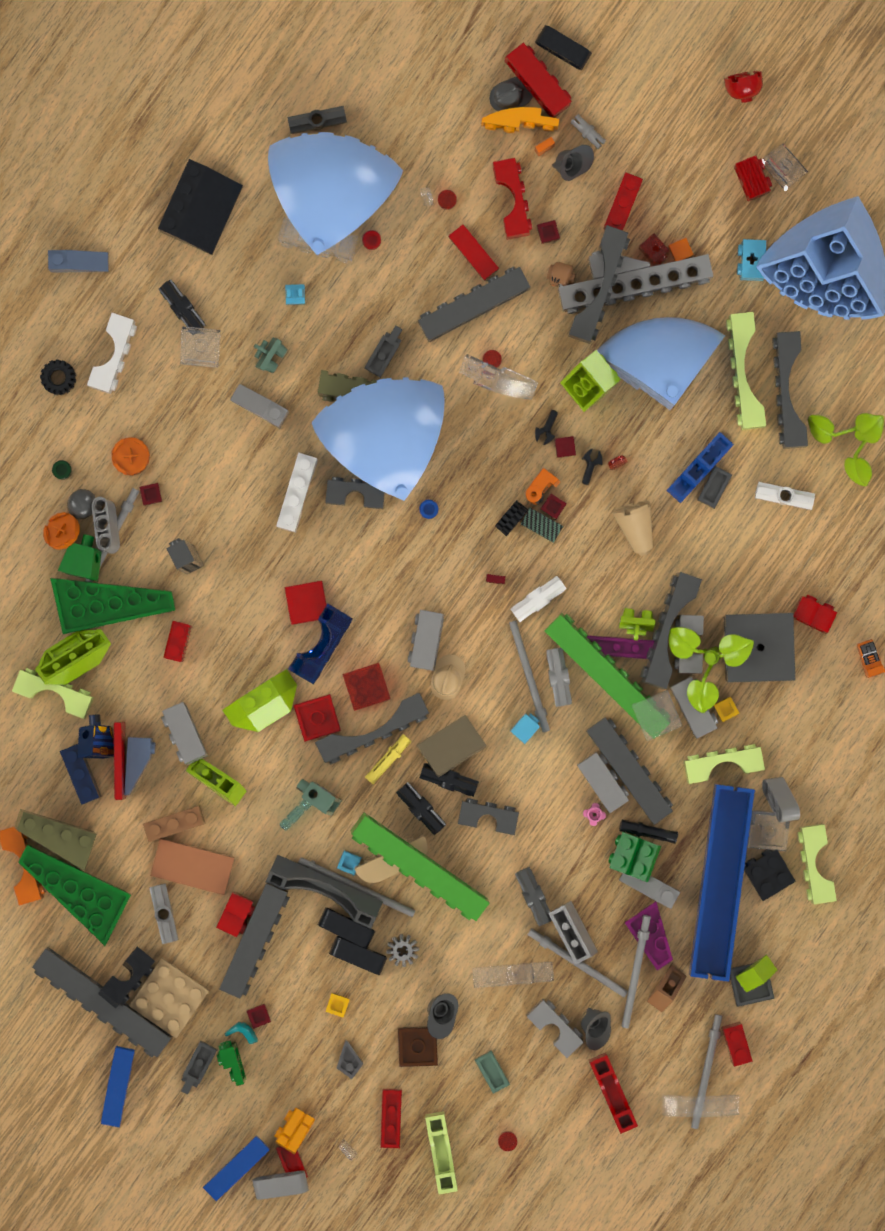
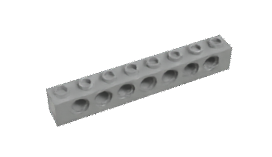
M709 254L616 274L618 276L615 285H620L622 292L620 294L614 293L612 285H610L608 292L612 294L608 304H605V306L616 304V300L623 299L624 302L635 299L634 296L638 295L649 297L654 295L653 292L661 291V293L671 292L674 287H679L680 289L689 288L692 283L698 282V285L710 283L709 280L713 278ZM687 269H695L697 276H688ZM671 272L676 273L678 280H669L668 274ZM655 276L659 279L660 283L654 286L650 283L649 278ZM604 277L559 287L558 293L562 311L572 314L579 312V308H587L596 298L593 291L601 289ZM634 280L639 281L641 288L638 290L633 289L631 282ZM575 294H584L585 300L583 302L576 301Z

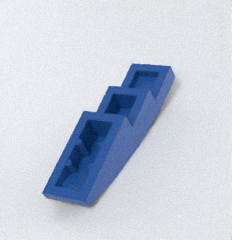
M719 432L666 491L681 503L734 444Z
M119 1046L115 1048L101 1124L120 1128L130 1082L134 1049Z
M256 1135L203 1188L217 1201L270 1148Z

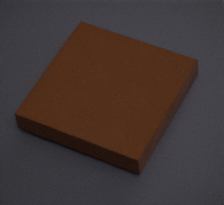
M427 1027L398 1028L399 1067L438 1066L437 1039L431 1036Z

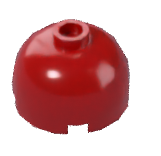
M753 71V75L743 72L727 76L728 78H724L727 93L734 99H741V103L753 101L752 97L758 95L762 90V72Z

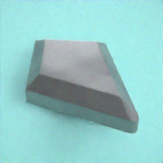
M346 1040L337 1069L350 1079H353L362 1067L363 1062Z

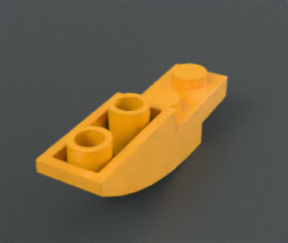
M517 107L500 110L483 117L481 126H485L487 130L499 128L504 129L503 131L506 133H515V131L519 132L520 124H523L525 128L535 129L536 126L542 127L544 131L553 132L554 129L558 130L559 119L541 116L542 108Z

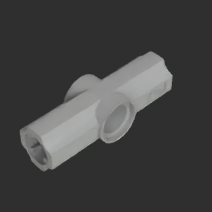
M563 649L546 650L549 664V680L553 688L555 706L571 705L570 679L568 668L565 665Z
M166 884L149 887L162 944L179 940ZM160 909L168 910L169 916L167 919L160 917Z

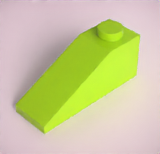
M203 759L191 763L186 769L187 773L235 807L247 792L239 782Z

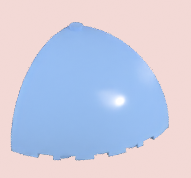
M319 132L318 134L311 135L302 133L301 136L287 137L269 146V171L278 199L297 232L316 255L340 242L361 226L385 202L401 178L403 170L387 154L384 156L375 150V146H368L359 142L360 139L347 135L345 137L337 136L330 132Z
M859 196L826 207L796 224L772 244L756 266L769 284L773 283L780 290L779 293L781 295L790 297L794 300L793 303L804 309L809 307L818 311L820 315L827 317L835 315L844 317L845 320H850V317H861V320L881 317L885 314V256L877 230Z
M676 317L653 318L620 330L604 342L597 351L605 357L606 362L617 372L621 379L636 390L640 388L671 410L725 335L706 324L690 319Z
M403 377V380L386 378L376 380L377 383L367 386L365 384L359 385L351 389L352 392L344 396H338L336 398L337 401L329 407L326 406L312 421L313 429L325 448L350 472L371 486L405 501L425 471L438 441L444 416L445 398L443 386L423 379L420 381L409 380L408 377Z

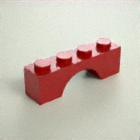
M515 158L494 161L492 166L496 184L508 188L515 200L513 210L503 218L506 239L529 236V230L533 229L531 218L527 219L526 211H529L527 200H523L522 193L525 192L524 182L519 179V174H522L520 162L516 163Z
M606 1052L589 1059L591 1068L620 1134L638 1127Z

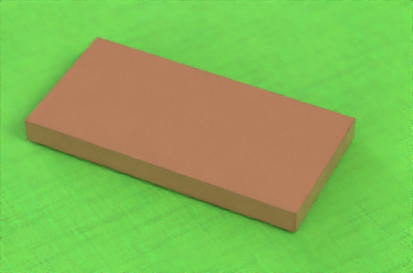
M160 838L150 876L225 895L234 857Z

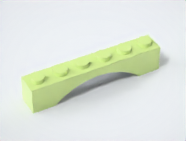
M754 312L730 314L729 319L726 320L727 331L731 332L728 345L729 350H733V357L730 358L731 369H735V376L732 377L733 387L737 388L735 406L739 407L740 413L737 414V425L741 426V430L766 427L764 406L751 392L745 375L744 359L746 349L756 331Z

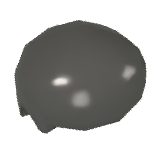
M79 489L73 492L67 502L69 514L76 519H86L91 516L92 502L96 498L95 495L86 489Z

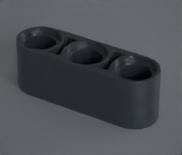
M547 25L543 27L535 41L544 50L579 70H583L592 55V52Z
M325 907L317 924L368 949L376 932Z
M336 936L329 952L330 955L376 975L381 974L388 958L340 936Z

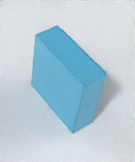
M344 850L337 869L355 875L356 871L354 868L359 865L362 857Z

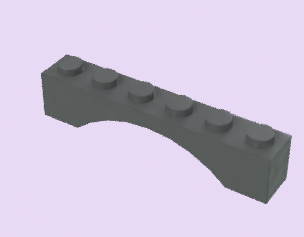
M606 226L599 246L604 261L602 287L594 301L584 311L575 316L568 337L588 344L591 343V340H596L599 331L595 329L597 322H602L605 314V311H602L604 303L608 304L612 294L608 292L610 285H615L618 276L614 273L617 267L621 268L624 259L621 256L622 250H627L630 239L627 238L628 232Z
M800 331L779 332L775 334V338H772L773 349H776L777 356L773 360L774 368H777L778 376H775V387H779V395H776V405L780 406V414H777L778 426L781 425L782 433H779V444H782L783 449L806 448L808 446L807 427L794 411L789 394L790 372L796 357L801 352Z
M682 572L672 576L670 581L672 588L670 594L667 593L664 604H666L665 610L660 613L658 618L660 625L653 634L652 640L654 644L647 652L646 659H648V662L642 668L641 682L660 689H667L673 671L667 651L670 628L680 610L696 598L702 579Z
M417 693L402 700L392 718L377 730L359 736L331 734L315 742L324 762H329L331 765L341 760L339 756L345 753L347 756L358 752L357 748L362 745L367 748L375 744L374 739L381 737L383 740L392 736L391 731L397 728L399 731L410 727L409 723L414 720L419 723L427 719L426 715L429 714V711L420 693Z
M277 855L266 879V883L282 890L304 889L322 894L339 904L354 922L370 929L383 901L280 855Z

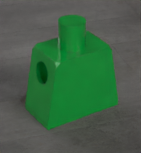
M83 534L81 545L73 543L69 546L58 571L98 582L101 551L92 548L95 537Z

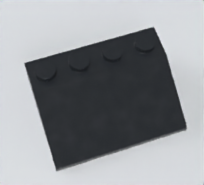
M189 159L158 230L167 236L213 255L243 185L207 166Z

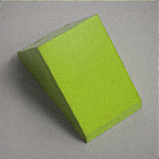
M766 954L735 977L747 993L764 984L778 970Z

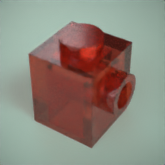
M655 233L639 246V250L653 265L657 262L661 264L668 258L666 254L669 252V249Z

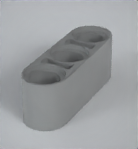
M97 497L92 502L96 545L100 550L114 554L120 548L116 507L112 501L103 497ZM108 522L107 527L104 529L105 523ZM110 540L109 546L106 547L107 542Z
M783 777L764 779L762 782L763 793L778 822L799 820V806Z
M305 1171L261 1176L252 1180L257 1200L302 1194L309 1191Z

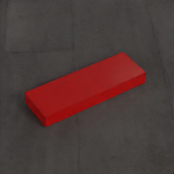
M463 224L448 236L484 281L499 270V267Z
M383 1089L380 1148H400L402 1090Z

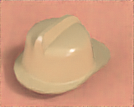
M448 654L438 660L431 679V689L436 697L449 700L458 695L466 669L460 657Z

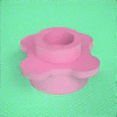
M593 803L591 808L583 811V816L589 819V823L592 826H596L597 822L606 818V813L601 811L598 803Z

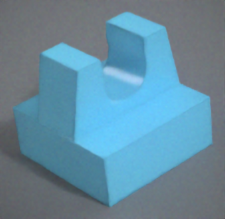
M304 284L285 285L286 305L305 304Z

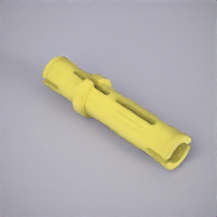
M402 734L398 741L388 748L389 750L365 778L374 785L391 764L402 756L401 753L412 741Z

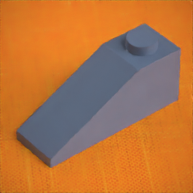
M48 250V270L51 273L109 272L108 252Z
M128 737L124 795L132 793L151 760L152 754H155L156 743L153 742V738Z

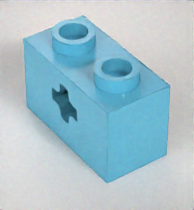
M743 239L742 243L738 244V256H741V263L737 264V275H740V280L763 281L765 279L756 266L766 252V240ZM750 256H752L753 260H756L753 264H750V261L747 260Z
M531 713L529 715L524 714L510 732L526 744L540 728L538 725L539 720Z

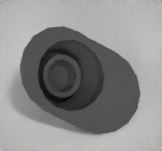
M517 77L510 78L494 86L489 97L490 104L496 111L525 106L533 98Z
M580 145L572 150L561 151L552 166L561 174L565 181H571L590 169L594 161L593 149L589 145Z
M450 993L438 995L428 1004L427 1028L431 1036L436 1039L447 1037L454 1027L459 1005L456 997Z
M587 1008L586 1015L581 1021V1027L585 1032L586 1044L590 1050H598L608 1042L611 1034V1015L605 1011L601 1012L600 1010Z

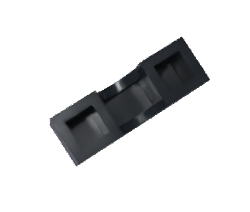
M137 946L123 963V966L130 972V979L120 981L112 976L98 994L114 1008H117L119 1004L123 1006L130 998L128 996L131 990L135 992L142 984L139 980L144 975L148 977L153 971L152 965L155 961Z

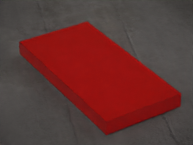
M114 722V799L123 800L126 799V795H124L125 722Z

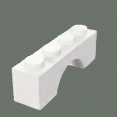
M111 313L106 332L114 340L115 351L109 362L92 368L87 386L111 394L112 390H116L118 372H122L125 364L122 360L125 354L128 355L131 344H129L130 337H134L137 330L136 322L133 319Z
M298 453L276 525L278 528L296 533L305 497L318 461L317 458Z

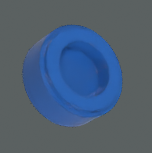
M425 500L421 503L419 510L422 517L432 519L438 514L439 508L435 501Z

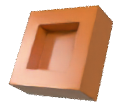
M550 137L535 146V152L538 157L555 147L553 138Z
M687 238L668 245L674 261L694 256Z

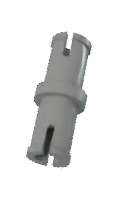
M579 114L576 115L575 118L580 124L574 119L570 123L582 133L584 139L587 138L597 149L601 148L602 145L597 142V139L602 144L606 142V139L594 130L595 127L593 125H589Z

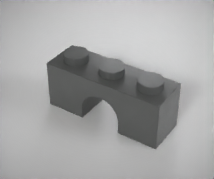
M332 477V480L327 481L326 504L345 506L348 494L359 492L364 496V508L383 509L385 492L370 484L362 483L363 480L351 479V482L343 481L344 478Z
M467 798L466 801H462L458 824L477 828L479 818L489 814L497 821L496 832L515 835L519 812L515 811V807L504 806V809L497 808L495 803L486 802L485 805L478 804V800Z

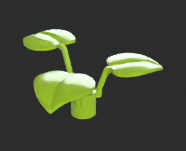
M861 413L856 417L855 427L835 433L833 432L834 424L828 418L821 415H810L808 417L810 431L813 437L820 443L827 444L832 441V436L836 437L855 431L856 439L862 441L853 458L848 457L845 459L844 467L852 481L864 487L868 486L872 478V469L865 459L858 458V454L867 442L876 443L880 440L883 432L884 416Z
M684 627L670 629L668 636L669 647L676 657L687 659L693 655V652L704 653V660L709 664L702 682L693 680L687 688L688 700L697 711L701 713L706 712L716 704L719 698V690L712 682H705L713 665L724 657V661L728 666H740L750 656L754 645L753 640L730 634L722 638L719 647L714 646L709 650L696 649L700 645L701 639L695 631Z

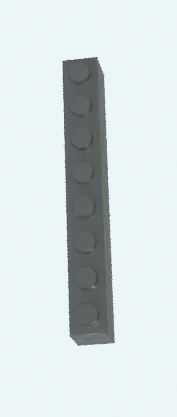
M47 947L32 968L35 969L34 973L43 979L44 977L51 981L50 984L58 990L60 988L67 992L65 995L71 1000L75 1001L77 999L82 1003V1008L88 1012H95L98 1015L97 1018L106 1024L108 1022L113 1025L112 1029L120 1035L124 1033L128 1036V1041L133 1045L138 1046L139 1044L145 1048L144 1052L150 1057H158L173 1037L129 1007L127 1003L123 1006L119 1004L117 1008H114L98 994L103 988L102 985L51 948Z

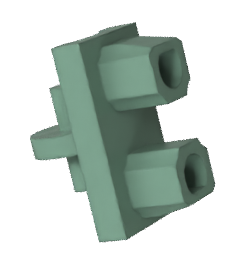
M274 337L269 344L265 340H263L260 346L255 344L253 347L257 349L254 357L259 359L255 367L274 373L278 364L271 360L273 355L276 354L283 358L288 349L281 344V340Z

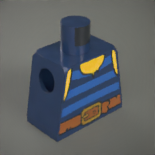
M99 714L89 715V726L79 728L78 758L106 759L114 757V737L111 726L101 725Z

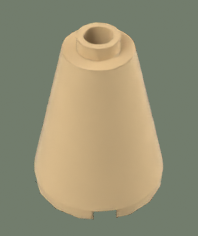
M639 501V505L631 503L617 508L613 512V516L634 553H639V556L649 554L650 550L653 549L650 502Z

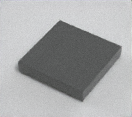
M753 963L731 968L730 980L737 1007L775 999L770 979L747 993L736 979V975Z

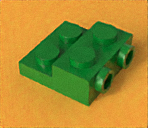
M622 832L615 840L617 848L615 853H612L609 857V868L648 882L661 846Z
M229 1040L220 1043L217 1054L219 1066L223 1065V1069L231 1068V1071H229L231 1081L235 1082L236 1086L243 1085L247 1078L237 1042L232 1043Z

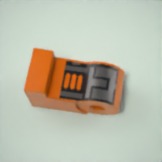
M543 468L526 491L527 500L534 505L543 502L544 494L551 485L557 487L561 481Z
M870 639L858 643L857 649L866 678L884 673L885 670L873 640Z

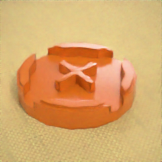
M128 437L121 439L112 449L113 465L119 472L125 475L133 476L140 474L149 464L150 453L148 447L137 438Z
M62 512L57 513L48 520L49 523L47 526L45 525L43 530V537L49 546L53 549L61 550L66 549L76 541L80 533V525L74 516Z

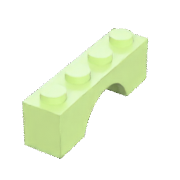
M26 668L25 671H19L12 692L33 698L43 690L55 691L64 700L67 713L86 719L94 697L90 696L91 692L81 688L79 691L72 689L73 685L71 684L45 685L42 679L36 675V671Z
M751 744L744 746V750L739 751L735 747L725 749L726 753L723 754L713 751L706 753L707 756L699 758V754L687 756L688 760L684 761L687 782L692 784L708 781L712 769L717 764L726 761L737 764L744 773L765 770L761 747Z
M825 824L800 827V832H797L799 843L803 845V851H800L802 863L805 862L806 870H803L804 879L809 884V889H806L808 901L811 900L812 904L837 901L834 882L824 879L818 873L815 864L817 853L828 844Z
M445 1112L425 1114L438 1194L456 1192L458 1187Z

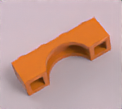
M15 827L1 830L0 844L2 850L13 852L20 858L28 844L26 839L29 837L19 832ZM24 869L20 882L14 886L19 906L44 898L43 894H45L44 886Z

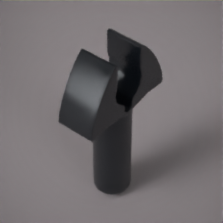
M551 410L543 428L539 429L536 427V442H538L540 435L544 434V432H546L547 439L543 445L548 444L555 438V435H552L550 430L558 415L556 410Z
M593 448L586 452L582 460L587 462L582 479L584 485H589L594 467L598 464L602 466L603 463L600 451L598 452L597 459L591 462L590 455Z

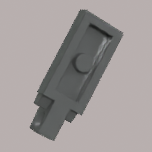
M395 326L391 334L386 332L382 336L364 369L380 378L382 377L402 341L398 339L402 332L401 328Z
M203 1041L199 1042L182 1075L181 1080L185 1084L181 1092L188 1095L192 1086L197 1088L218 1049Z

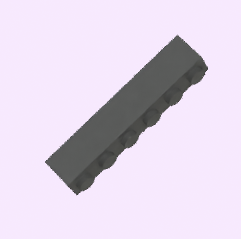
M514 266L507 269L505 275L501 277L496 275L490 278L488 284L484 286L479 284L473 287L471 293L467 295L462 293L456 296L454 302L450 304L447 302L437 306L438 310L433 313L430 311L420 315L421 319L418 320V323L428 342H431L529 291L531 287L521 268H515Z
M178 538L170 542V547L166 548L176 569L187 575L204 566L195 546L186 540Z
M604 717L587 729L586 732L650 821L655 825L673 812L671 809L673 804L667 796L665 798L662 797L660 794L662 789L656 781L652 783L649 779L650 772L644 765L642 767L637 762L639 757L634 750L629 751L626 747L628 742L622 734L618 736L614 730L617 727L611 718L607 720Z
M266 883L219 990L239 999L242 995H247L251 986L247 983L250 977H255L258 967L255 965L258 959L262 961L266 952L263 947L266 942L270 943L274 934L271 931L274 924L278 925L282 916L279 914L281 907L285 908L289 901L288 891Z

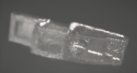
M468 354L464 356L459 373L474 379L473 384L493 392L532 400L538 382L506 367L499 369Z

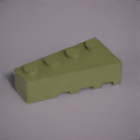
M321 370L318 395L322 397L323 401L333 402L338 396H344L352 392L351 389L359 385L365 384L367 386L377 383V381H367L368 379L362 377L349 378V376L341 373L328 375V371Z
M20 809L14 826L19 832L85 871L97 835L94 831Z

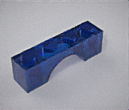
M327 604L318 618L321 625L319 642L310 651L297 653L288 670L314 685L335 648L340 643L341 638L349 628L353 618Z

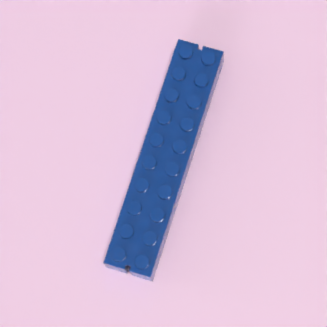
M714 784L689 975L691 977L708 979L707 973H709L712 980L729 982L755 790L735 787V790H733V786Z

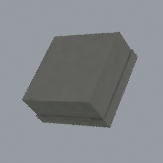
M793 613L735 614L724 616V637L735 634L754 641L752 652L743 664L731 667L725 663L726 682L796 680Z

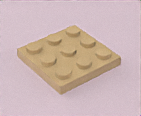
M161 958L129 1007L174 1038H177L210 990L164 958Z

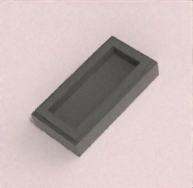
M715 466L698 501L715 509L732 474Z

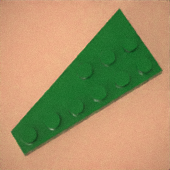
M50 578L63 634L176 610L172 591Z
M27 844L18 863L43 885L91 934L106 946L131 894Z

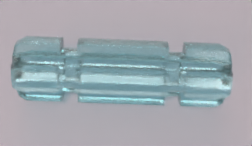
M303 799L299 803L300 805L296 806L286 816L287 818L280 822L281 828L287 831L292 826L291 824H294L304 814V811L311 807L310 803Z

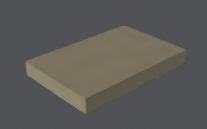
M464 715L419 743L417 747L437 777H440L486 748V744L467 716Z

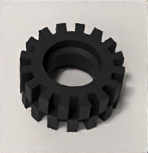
M63 360L49 361L50 363L45 364L44 369L41 370V384L48 392L54 395L69 393V390L73 389L74 383H76V373L73 367ZM57 370L63 371L66 376L65 381L60 385H56L51 381L52 373Z
M516 500L495 527L507 536L527 513L528 509Z

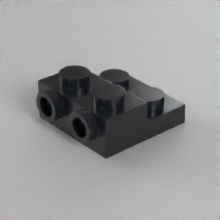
M771 847L764 850L760 858L755 859L754 857L745 862L746 866L744 867V872L762 901L796 882L776 848L772 850Z

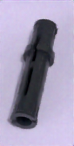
M622 819L619 831L635 834L636 837L644 836L676 844L678 832L644 825L643 822L636 823Z

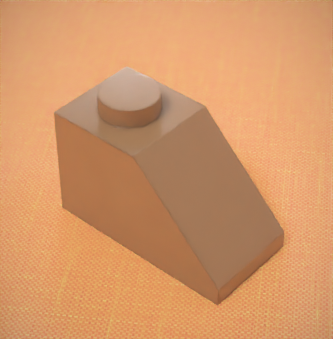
M671 965L653 989L647 1002L660 1012H663L673 1002L687 976Z

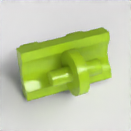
M625 608L619 622L620 629H627V634L634 635V640L637 641L639 635L646 636V631L653 632L655 620L653 619L652 611L644 610L642 611L641 618H635V610Z

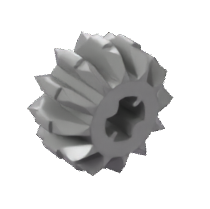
M400 934V941L394 936L392 939L396 944L388 942V946L393 949L387 950L386 953L394 954L390 956L389 960L392 961L396 958V966L402 961V966L406 967L405 960H408L409 964L412 965L413 960L410 957L418 958L417 954L412 953L419 951V947H412L417 941L413 940L409 943L410 935L407 936L406 940H403V934ZM403 946H406V950H408V953H403V955H400V950L397 951L398 947L402 948Z

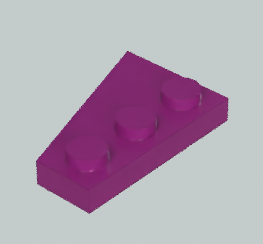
M655 901L624 923L638 942L639 938H637L638 930L641 929L643 915L651 916L648 929L650 934L649 939L646 940L644 952L658 971L671 962L673 958L658 905Z

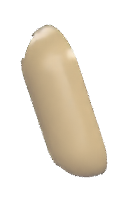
M424 835L417 839L411 837L405 840L425 855L427 854L428 845ZM379 853L364 859V864L357 865L354 868L357 875L369 883H377L400 873L399 867L387 864L383 860L384 857Z

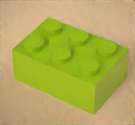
M595 350L582 360L560 384L585 412L604 397L621 379L618 377L617 372L606 362L605 357Z

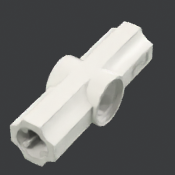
M758 482L755 498L812 510L815 494ZM782 491L789 493L790 498L788 501L781 499L780 493Z
M556 576L542 587L539 586L529 593L524 600L517 603L510 610L518 621L521 622L535 611H539L549 604L550 600L564 592L566 587L559 577Z

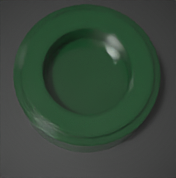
M59 460L54 463L52 473L56 478L65 480L70 477L72 467L68 462Z

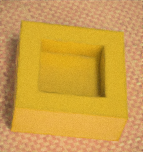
M731 696L714 705L722 722L739 714Z
M331 993L325 1012L344 1018L350 999Z

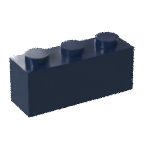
M78 744L61 750L60 754L81 805L102 797L87 759L78 758Z

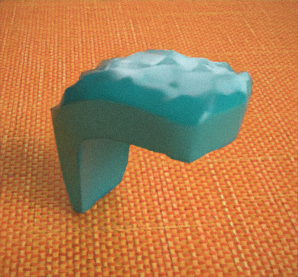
M244 1022L234 1024L225 1032V1036H229L239 1031L245 1036L249 1044L258 1042L253 1029Z

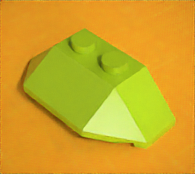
M101 629L76 631L45 650L35 670L45 685L68 684L99 665L111 643Z
M286 669L237 699L222 711L232 726L260 732L291 712L297 684Z

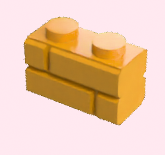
M298 1108L288 1111L284 1118L287 1121L283 1128L279 1127L274 1135L277 1138L275 1143L293 1154L297 1152L315 1121L314 1118Z

